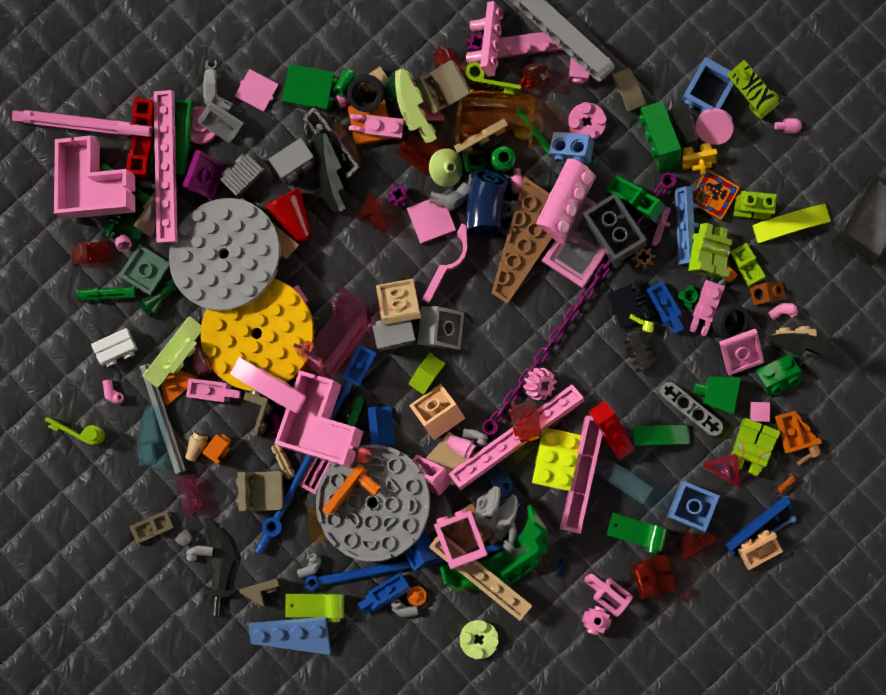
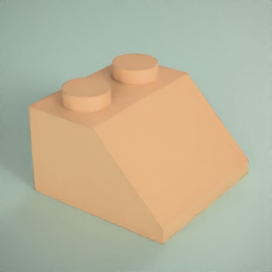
M441 384L409 405L433 440L465 419L456 403Z

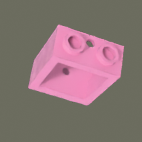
M466 509L456 512L453 518L448 519V516L436 520L437 524H434L450 569L487 556L471 511L466 512ZM468 518L479 550L452 560L441 528Z

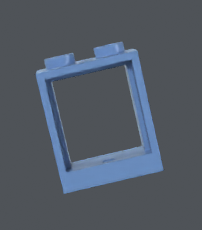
M707 57L704 58L681 99L684 101V105L691 109L695 107L701 111L700 113L707 109H714L711 105L690 94L703 70L728 83L715 108H721L733 86V82L727 76L730 70Z

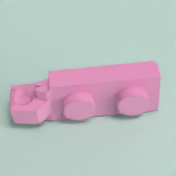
M189 378L186 397L230 402V397L240 399L241 391L231 390L232 385L228 383Z

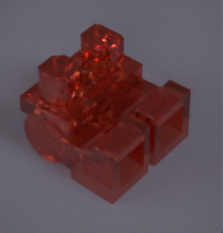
M666 553L631 564L640 599L676 591L672 573L665 574V572L671 571Z

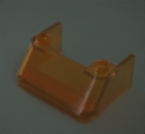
M470 90V94L460 99L458 103L455 143H459L460 134L471 136L476 132L477 128L486 129L505 119L508 124L505 129L514 131V135L520 140L529 139L528 148H532L535 96L522 93L509 95L504 94V92ZM517 109L522 110L527 118V122L516 111Z

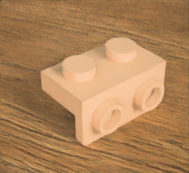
M765 530L759 533L758 537L754 540H746L741 543V547L737 548L748 570L783 552L776 539V533L771 530Z

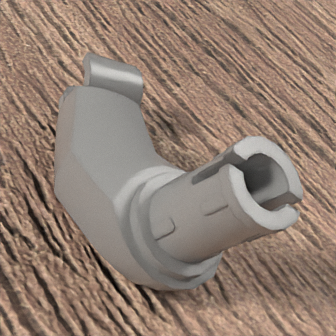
M207 60L203 80L204 102L206 106L212 102L226 112H229L233 103L218 96L217 72L215 70L217 62L214 61V67H209Z
M474 172L470 173L468 184L463 182L456 191L451 192L449 195L432 191L429 203L446 206V209L450 211L461 206L468 199Z

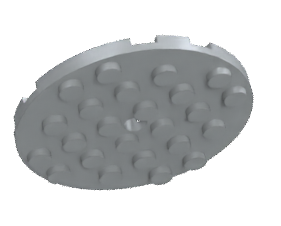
M223 198L199 206L181 222L177 228L178 242L171 243L169 266L176 286L191 302L205 309L231 311L241 306H247L268 289L277 274L279 259H281V243H279L277 229L271 219L261 209L244 200ZM228 250V257L221 259V251Z
M383 445L359 446L354 448V451L357 453L351 469L331 463L326 474L322 476L316 496L317 517L326 538L345 555L362 561H384L407 551L422 535L430 515V490L423 472L406 454ZM360 447L370 450L372 456H366L367 459H370L368 463L356 462ZM358 464L367 468L366 475L382 487L376 496H373L358 483L333 516L327 515L322 511ZM375 497L378 504L372 509L368 502L371 498Z

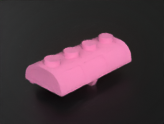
M567 159L536 222L542 230L559 244L565 243L572 225L585 202L586 196L596 179V175L586 165L574 159Z

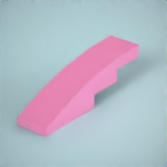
M241 357L238 358L231 372V375L295 413L299 412L307 397L280 378L272 376L262 368L256 367Z

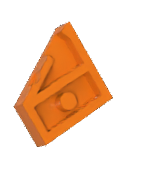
M796 411L775 416L778 429L781 431L780 436L785 453L822 443L810 431L811 428L801 420Z

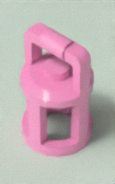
M593 574L585 577L584 581L596 591L593 599L616 617L623 612L633 598L630 593L611 578L602 582ZM611 586H613L625 597L622 598L619 594H617L614 590L611 589ZM604 597L605 599H607L610 603H612V604L616 607V609L612 608L609 604H607V603H606L604 600H602L601 598Z

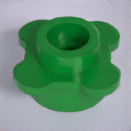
M688 285L686 290L678 293V298L683 300L687 308L692 307L693 303L698 301L700 294L697 293L692 285Z

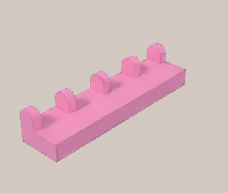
M544 32L499 38L500 49L497 53V59L563 49Z

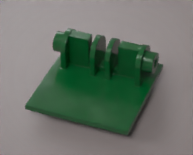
M135 207V212L108 215L101 236L116 240L120 235H126L129 237L132 246L137 247L143 232L136 228L134 223L144 210Z

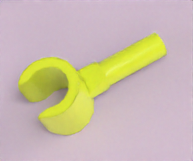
M633 314L630 315V319L643 325L642 331L653 333V322L645 321Z

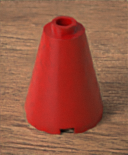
M299 188L265 204L270 213L294 241L298 240L301 243L309 239L308 235L311 234V229Z

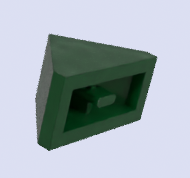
M463 151L462 160L465 174L470 175L471 172L477 169L493 170L491 151Z

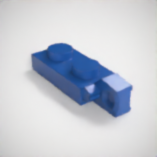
M661 281L646 289L645 293L666 327L670 326L674 334L681 332L684 329L680 322L682 320V313L664 282Z
M398 573L368 591L369 594L366 596V599L358 603L365 615L371 611L379 610L410 591L411 588L403 574Z

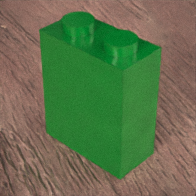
M289 64L282 98L283 105L328 113L329 108L333 107L334 97H331L338 79L335 78L334 72Z

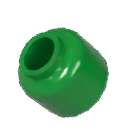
M506 146L495 149L491 157L493 168L502 173L513 169L516 161L514 151Z

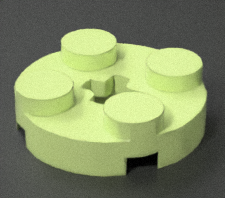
M473 620L463 627L460 634V646L466 655L474 659H484L492 655L496 650L498 634L492 624L483 620ZM476 634H478V636H484V638L482 639L484 642L483 644L480 645L479 643H474V636Z

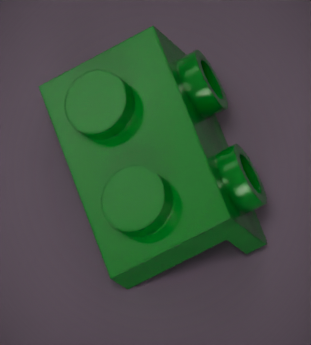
M791 354L756 370V374L765 387L768 397L777 395L782 390L794 387L802 381L801 370Z

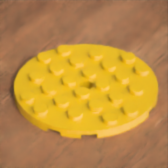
M274 279L268 289L247 306H241L231 311L206 309L201 325L203 352L213 371L225 382L237 388L256 391L231 375L239 357L246 359L256 367L262 368L272 376L288 383L299 373V370L303 369L312 352L314 344L313 318L302 296L291 286L278 279ZM255 328H259L262 331V336L259 339L253 337Z

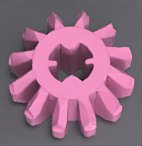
M534 368L533 372H528L529 377L524 379L527 383L523 386L526 389V394L534 400H546L547 396H552L551 391L555 390L553 385L557 382L554 379V374L545 368Z

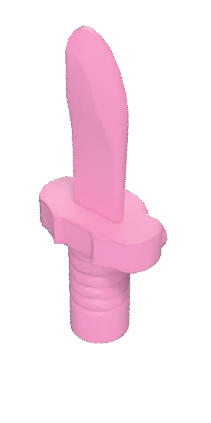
M666 207L661 213L660 219L654 222L658 226L651 244L652 246H656L660 242L664 227H670L671 223L667 222L671 210L669 207Z

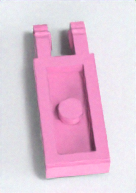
M351 114L350 119L365 121V126L352 125L349 126V131L364 133V135L402 139L404 119Z
M705 280L693 313L694 318L690 326L691 332H695L700 318L705 320L701 329V335H707L710 322L713 321V316L725 286Z

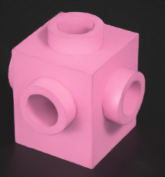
M595 606L594 609L589 607V610L585 611L582 622H584L583 626L588 628L587 632L598 635L599 632L604 634V631L609 629L611 619H609L610 615L606 613L607 609ZM597 617L601 619L599 625L594 623V619Z

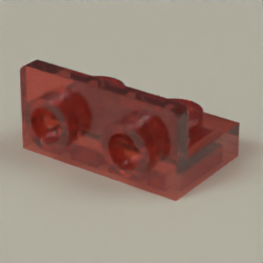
M535 400L518 405L515 404V401H511L512 408L509 409L511 420L515 419L516 425L512 426L515 437L519 436L521 443L543 438Z

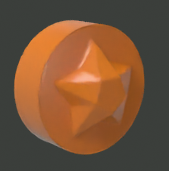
M414 586L408 591L407 599L410 604L419 606L425 602L426 592L422 587Z

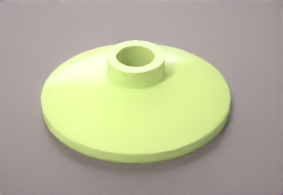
M440 149L435 152L429 162L431 178L436 184L443 187L455 185L463 173V163L460 156L451 149Z

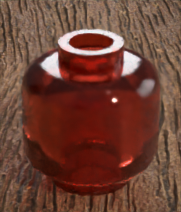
M440 46L432 55V62L436 69L450 60H454L457 67L459 66L460 61L452 47Z

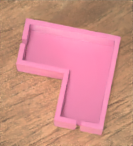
M92 136L74 137V139H55L54 214L63 219L135 212V195L132 194V192H135V175L127 169L100 172V142Z
M299 370L294 388L307 397L298 413L286 408L274 444L351 469L357 453L354 451V448L359 447L363 431L356 427L330 420L342 385L334 380Z

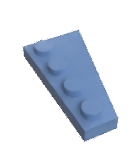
M326 617L249 623L251 644L331 654Z

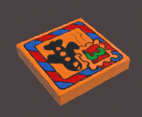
M706 169V174L702 176L697 185V191L693 192V204H698L700 210L721 221L740 187Z

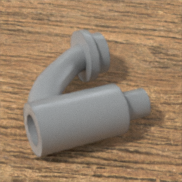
M513 522L507 527L504 526V529L497 533L491 532L493 536L488 542L494 546L497 541L501 542L509 533L508 542L505 540L502 547L511 554L516 550L514 548L517 535L516 524Z

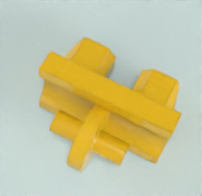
M710 143L700 145V152L694 153L692 147L683 148V170L692 168V171L699 170L701 175H705V169L711 168V164L716 163L717 151L712 149Z

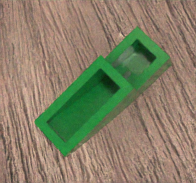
M617 175L606 189L607 193L610 195L616 193L623 204L653 222L658 219L666 208L660 199L646 193L644 189Z
M689 425L633 426V446L690 444Z

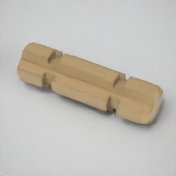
M276 444L273 445L271 449L276 454L281 470H284L285 478L287 480L296 476L295 471L291 469L292 465L286 453L283 452L284 449Z

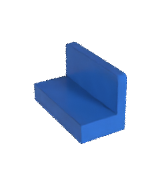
M391 406L368 407L371 445H394Z
M425 529L416 543L404 552L414 572L419 571L428 562L440 558L438 554L429 548L432 541Z

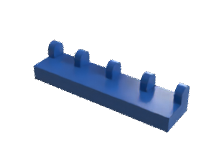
M782 497L723 544L733 557L737 555L733 549L746 541L757 530L760 533L765 531L762 526L773 518L778 522L780 518L777 514L785 507L789 511L793 510L790 500L787 497Z

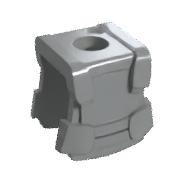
M494 486L485 496L477 499L475 523L494 533L504 529V526L511 525L515 521L517 513V497L512 494L503 505L499 506L500 488Z

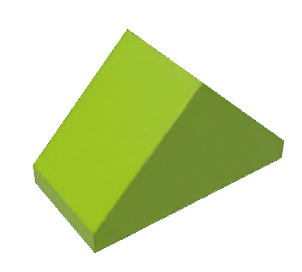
M429 353L414 373L408 385L424 395L445 363Z

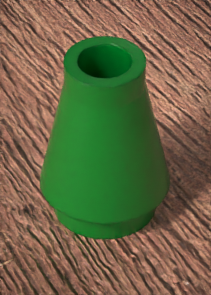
M351 69L342 71L333 89L334 93L342 97L348 91V86L358 77L357 74Z

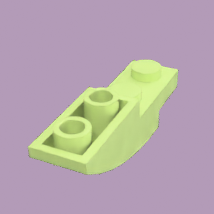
M404 68L399 69L395 72L397 101L403 119L409 130L418 129L425 143L432 142L437 139L435 136L436 131L426 121L424 110L417 106L423 102L421 98L422 93L412 83L413 78L407 70L405 71Z

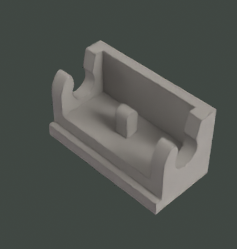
M212 102L206 106L197 121L198 124L228 143L235 138L243 125L242 121Z

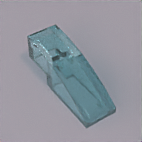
M153 405L146 406L139 427L138 460L140 467L157 464L154 445L160 444L161 440Z
M605 456L601 458L595 467V474L640 504L644 503L653 490L650 485Z

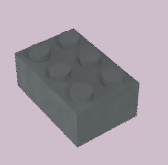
M616 193L583 213L584 222L614 266L646 246L647 239Z

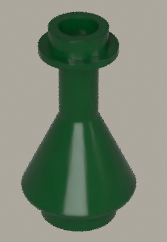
M173 280L167 281L168 286L159 294L141 299L142 304L139 307L149 317L152 315L157 316L164 299L173 291L178 292V287Z

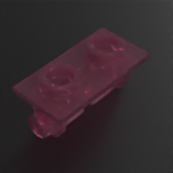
M194 474L177 477L178 481L176 483L179 495L186 493V497L180 498L183 512L185 511L186 515L201 512L202 500L199 497L198 483Z

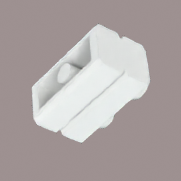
M127 328L91 344L99 364L102 366L106 365V367L117 364L116 360L122 357L124 359L133 357L135 355L134 352L138 350Z

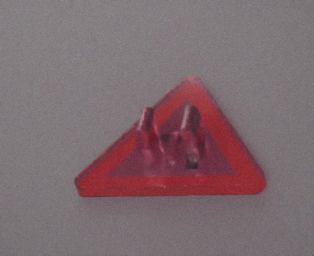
M737 454L703 463V468L717 475L721 480H725L736 487L740 486Z

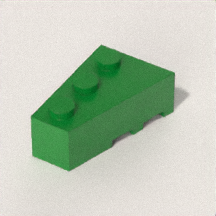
M663 101L641 107V115L638 116L641 127L644 126L645 138L650 144L651 153L658 172L662 173L681 167V147Z

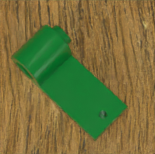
M612 513L606 535L647 547V552L658 555L659 551L663 552L669 529Z

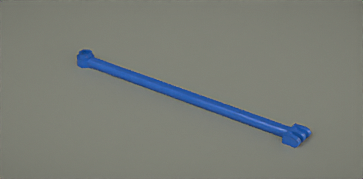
M522 532L517 533L516 537H519ZM504 541L496 542L494 546L490 543L483 544L486 553L503 551L502 545ZM479 546L473 548L467 553L469 554L471 552L479 550ZM440 557L438 560L428 562L425 566L446 561ZM402 560L320 577L310 575L305 579V583H309V580L313 579L316 584L314 587L309 585L305 587L310 591H314L319 586L411 569L412 567L408 560Z

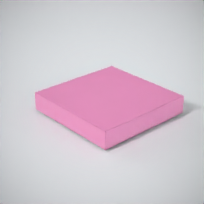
M429 200L407 208L420 244L456 231L446 206L429 203Z
M756 329L719 342L729 376L765 363Z

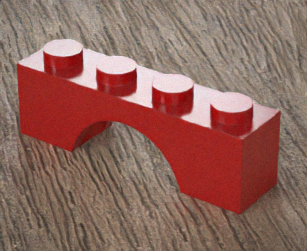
M134 98L133 124L152 126L153 128V99ZM133 135L126 169L133 173L135 178L149 179L152 136Z

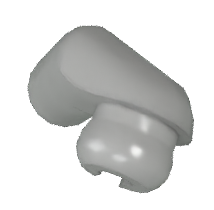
M395 599L391 602L392 611L399 617L418 615L417 606L406 607L400 599Z

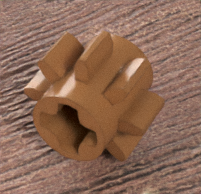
M642 248L639 252L634 253L636 257H633L631 261L637 263L635 268L642 266L643 270H646L647 264L649 266L653 265L650 260L656 256L651 255V248L648 250ZM642 254L648 258L645 262L639 259Z

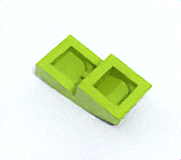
M747 243L730 251L734 263L749 288L766 279Z

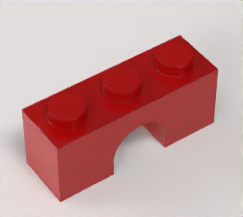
M605 401L589 411L594 423L603 433L602 437L608 448L618 460H621L635 450L615 412Z

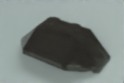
M314 106L302 117L305 143L314 154L313 135L326 133L341 165V168L336 170L337 175L344 178L351 177L361 167L360 149L340 121L318 106Z

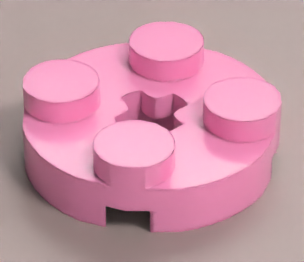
M583 102L571 111L568 118L569 130L575 134L590 135L595 140L604 132L606 116L599 106ZM590 118V122L592 123V125H587L585 127L583 125L584 121L582 119Z

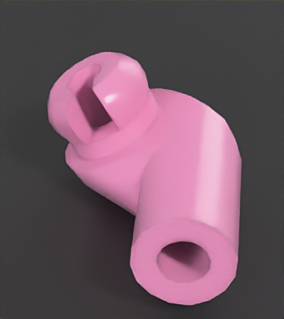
M780 303L768 314L775 320L782 313L795 317L798 314V310L794 304Z
M104 380L105 398L113 404H121L124 400V395L113 389L112 380Z

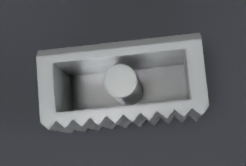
M248 153L245 156L243 154L239 156L235 161V166L232 169L230 167L222 173V178L220 179L237 198L265 173L264 169Z

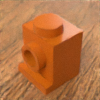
M216 434L202 453L220 465L222 461L219 459L221 457L224 458L230 451L228 447L232 440L224 434L221 437Z

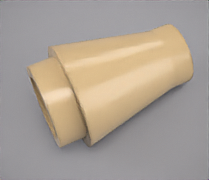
M198 432L190 435L185 458L196 462L198 456L208 444V437Z

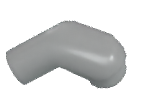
M466 428L463 430L462 438L477 440V445L480 447L487 445L488 436L478 430Z
M198 545L190 548L186 552L187 561H196L197 555L212 557L213 547Z
M312 553L309 555L308 566L297 570L300 579L317 572L321 564V558L318 554Z

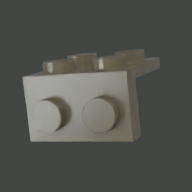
M450 60L434 71L414 80L432 114L447 108L470 94V89L454 60Z
M251 390V393L245 392L243 400L262 405L253 431L254 436L260 437L266 431L267 423H265L267 415H271L273 405L271 404L272 400L263 398V394Z
M281 471L238 472V477L236 478V486L238 488L236 503L239 511L283 509V474Z

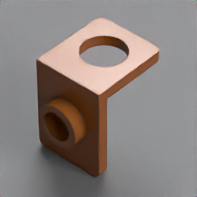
M782 281L766 282L750 287L753 305L786 300ZM758 289H761L763 292L761 300L756 297Z

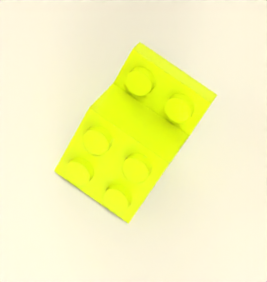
M551 428L543 430L536 456L532 483L570 491L581 435Z

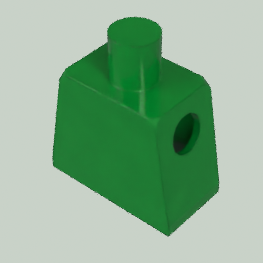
M708 377L706 385L695 382L693 394L703 396V405L732 415L735 410L741 378Z

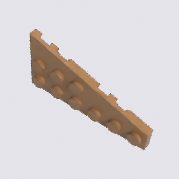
M525 176L491 292L507 304L552 239L551 236L536 224L550 193Z

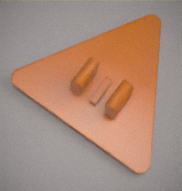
M181 370L169 373L161 383L164 404L169 405L187 389L189 378L198 379V377Z

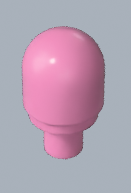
M786 118L783 122H775V130H782L786 134L798 133L802 128L801 122L796 118Z
M514 168V177H511L510 186L512 193L519 195L524 176H521V168Z

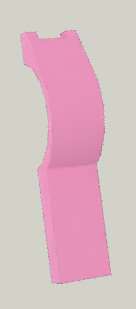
M461 224L457 231V236L461 239L463 245V252L454 263L439 266L422 298V302L428 305L446 271L459 267L465 259L467 253L466 225Z

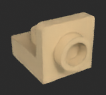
M381 67L369 73V75L378 78L383 85L388 80ZM360 83L366 93L369 92L371 96L377 93L375 86L371 83Z

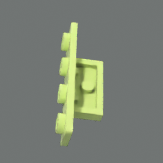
M188 317L143 374V378L155 387H159L169 373L178 372L184 365L183 360L186 357H190L196 349L194 347L197 344L195 339L201 333V325L192 317Z

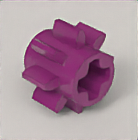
M481 32L478 35L471 33V40L466 39V43L470 44L467 47V51L476 52L482 50L483 37ZM474 42L481 43L480 47L474 46Z
M402 184L399 187L392 185V192L387 191V195L392 197L388 202H394L395 208H397L398 204H402L405 207V199L410 200V197L406 195L409 189L404 190ZM398 192H401V195L403 197H400L399 200H397L395 195L398 194Z

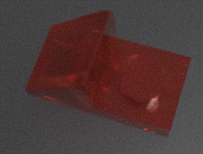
M372 192L368 195L358 219L361 221L374 216L371 219L375 230L379 228L380 233L387 231V226Z
M108 240L93 243L85 241L70 247L73 266L111 260Z
M685 530L680 559L686 560L716 541L715 536L712 533L707 534L705 532L696 538L698 541L695 542L689 531Z

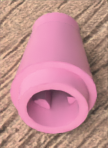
M453 435L449 437L446 444L464 459L472 457L477 446L473 444V441Z

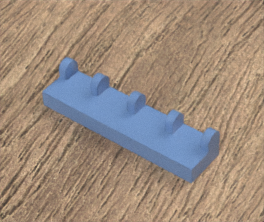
M685 186L675 189L678 265L690 263L694 241L693 234H695L694 228L699 227V223H694L693 209L698 208V204H693V192L697 191V187Z

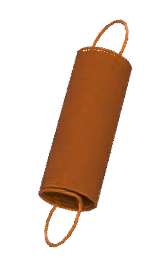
M790 476L777 488L781 493L780 495L797 481L794 476Z

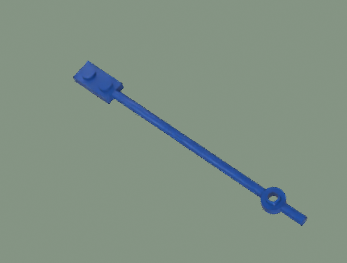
M359 344L342 376L346 383L337 398L330 420H335L352 386H360L377 354L376 352ZM306 455L283 498V509L277 510L274 517L267 518L263 522L262 530L264 535L255 550L257 553L262 555L270 538L279 535L282 531L280 520L314 457ZM271 523H274L276 525V529L274 531H271L269 529V525Z

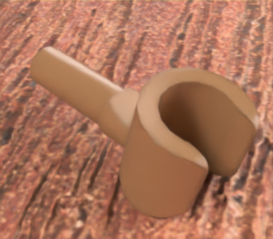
M818 445L809 447L810 454L796 463L800 466L807 460L820 455L821 451Z

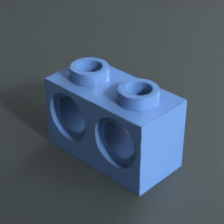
M553 132L549 154L558 163H565L567 159H574L581 163H590L595 142L587 134Z

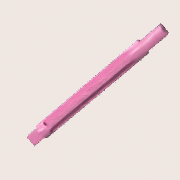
M30 110L12 111L13 121H22L28 124L129 136L131 134L152 136L153 131L152 126L132 124L131 122Z

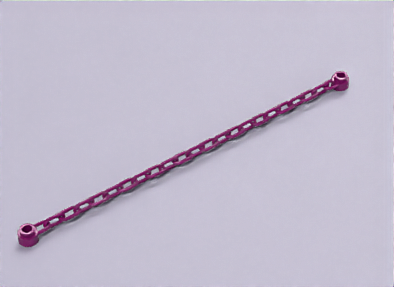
M672 173L662 175L660 184L654 192L656 198L663 197L667 190L675 185L676 178ZM664 179H670L671 184H665ZM661 186L665 188L662 194L660 191L657 193ZM640 214V218L637 220V222H635L636 225L639 227V229H640V226H639L640 221H641L643 218H646V217H644V216L641 215V214ZM610 259L606 264H601L594 274L595 280L593 283L584 287L579 295L580 301L578 304L568 309L564 315L565 322L562 326L556 327L550 334V342L546 348H541L537 352L531 369L524 370L518 379V387L515 390H510L504 398L502 409L494 412L490 419L483 423L482 429L485 434L492 435L496 433L498 424L503 419L502 412L506 407H511L518 398V390L527 383L524 380L521 381V379L527 372H533L536 365H541L548 357L549 347L561 339L564 334L563 328L565 325L573 322L579 314L578 307L580 304L589 300L594 293L593 286L597 281L603 280L609 272ZM604 267L603 269L606 271L600 278V275L597 276V274ZM588 288V290H591V292L585 299V296L582 297V295ZM573 309V311H576V313L570 320V317L567 316ZM558 330V332H559V333L561 332V334H560V335L558 336V338L555 340V338H552V337H553V335L555 334V332ZM543 351V354H545V356L540 361V359H537V357ZM513 393L512 395L515 397L509 404V401L506 402V400ZM496 414L497 417L500 416L497 422L493 420ZM487 424L493 425L492 431L486 429Z

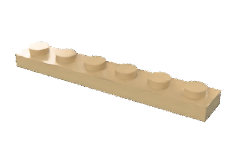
M443 534L452 560L468 554ZM437 536L429 548L448 563ZM475 560L455 568L519 621L532 607L531 604L478 561Z

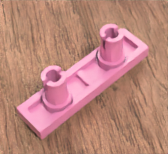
M495 1L487 2L485 18L470 21L472 32L484 30L483 46L480 51L468 52L466 54L467 62L469 64L480 62L481 69L488 77L495 76L498 66L497 53L500 49L499 35H501L500 25L503 18L502 9L498 7Z

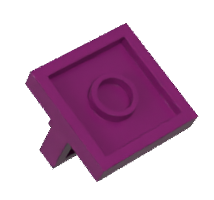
M196 150L193 153L187 169V175L184 177L180 188L213 200L226 164L202 151Z

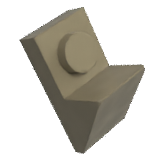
M276 578L239 589L242 595L264 607L266 605L262 591L265 590V594L277 591L276 587L280 586L279 579Z

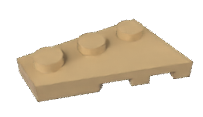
M502 119L482 130L481 133L469 137L462 144L458 143L454 147L458 154L463 151H472V146L477 143L481 146L490 141L488 137L491 135L499 136L506 132L505 127L508 124L505 119Z

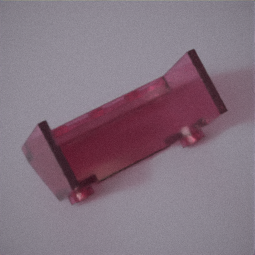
M340 285L336 287L339 297H336L331 304L333 315L313 342L306 341L301 343V345L296 343L293 345L301 360L319 375L328 379L334 376L371 324V317L364 299Z

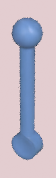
M790 516L787 521L771 529V531L776 532L789 523H795L796 517Z

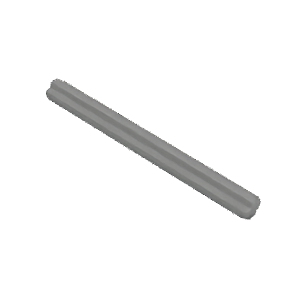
M145 364L141 366L140 369L142 375L146 372V370L149 368L151 364ZM144 378L175 474L183 473L186 471L159 387H155Z

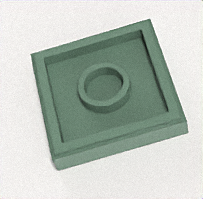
M139 244L118 276L152 296L170 269L168 261Z

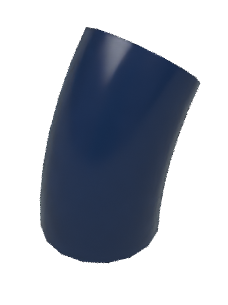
M477 169L474 171L467 200V233L489 235L502 230L503 204L509 183L503 175L487 169Z

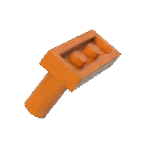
M358 464L322 511L327 515L333 516L358 483L373 496H376L382 487L366 475L367 468Z

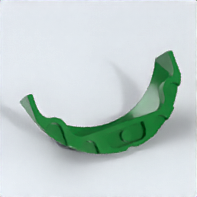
M531 505L527 506L528 520L521 535L515 540L514 548L516 550L511 554L503 550L490 558L478 561L506 585L519 580L523 575L533 570L539 563L538 559L542 553L545 554L547 550L548 532L546 526ZM445 564L440 566L444 584L454 591L464 592V589H477L483 592L455 568L450 569L449 565Z

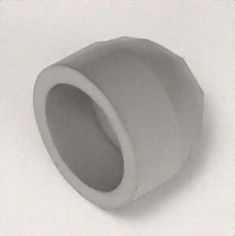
M184 529L174 540L178 544L186 546L191 542V534Z

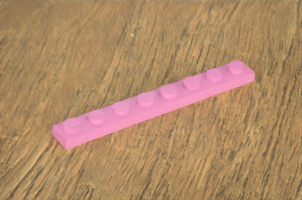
M173 90L154 91L157 243L178 242L175 98Z
M570 385L448 473L449 477L462 490L584 401V397L573 385Z

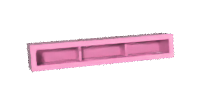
M588 415L584 418L570 491H568L560 526L561 530L581 534L603 434L594 423L592 417Z

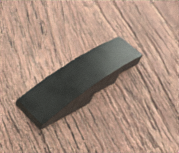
M317 133L313 135V150L321 191L329 212H341L345 209V206L338 191L343 189V186L336 173V170L340 169L341 165L327 134Z

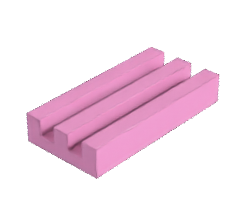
M314 458L299 486L317 494L322 476L326 474V471L331 466V462H328L317 485L313 489L311 487L325 462L324 460L320 461L307 486L305 482L318 459Z

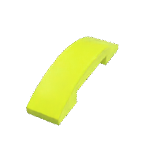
M821 204L752 225L759 244L803 229L831 222L826 204Z

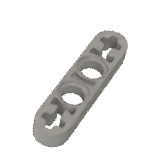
M667 382L661 386L660 395L710 436H716L722 432V422L676 384ZM671 386L673 388L672 392L675 395H677L678 392L681 393V395H679L676 398L675 402L672 401L674 396H672L671 394L665 395V387L669 388ZM681 398H687L689 401V406L685 409L681 408L678 404ZM696 410H701L704 413V418L701 421H697L693 416ZM708 416L711 418L708 420L711 424H718V431L711 432V427L707 423L705 426L702 425Z

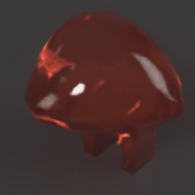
M536 62L528 64L523 68L524 76L518 84L521 85V88L530 93L535 85L539 88L550 86L551 74L545 64Z

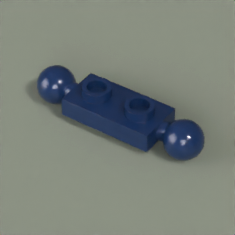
M501 461L484 473L492 488L494 486L500 488V501L505 498L508 499L513 493L518 491ZM517 497V499H518L517 511H519V510L521 509V507H522V502H521V500Z

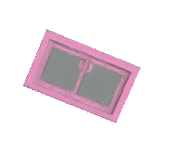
M587 197L565 243L559 244L554 241L542 259L543 263L581 288H584L606 254L583 220V213L597 205Z

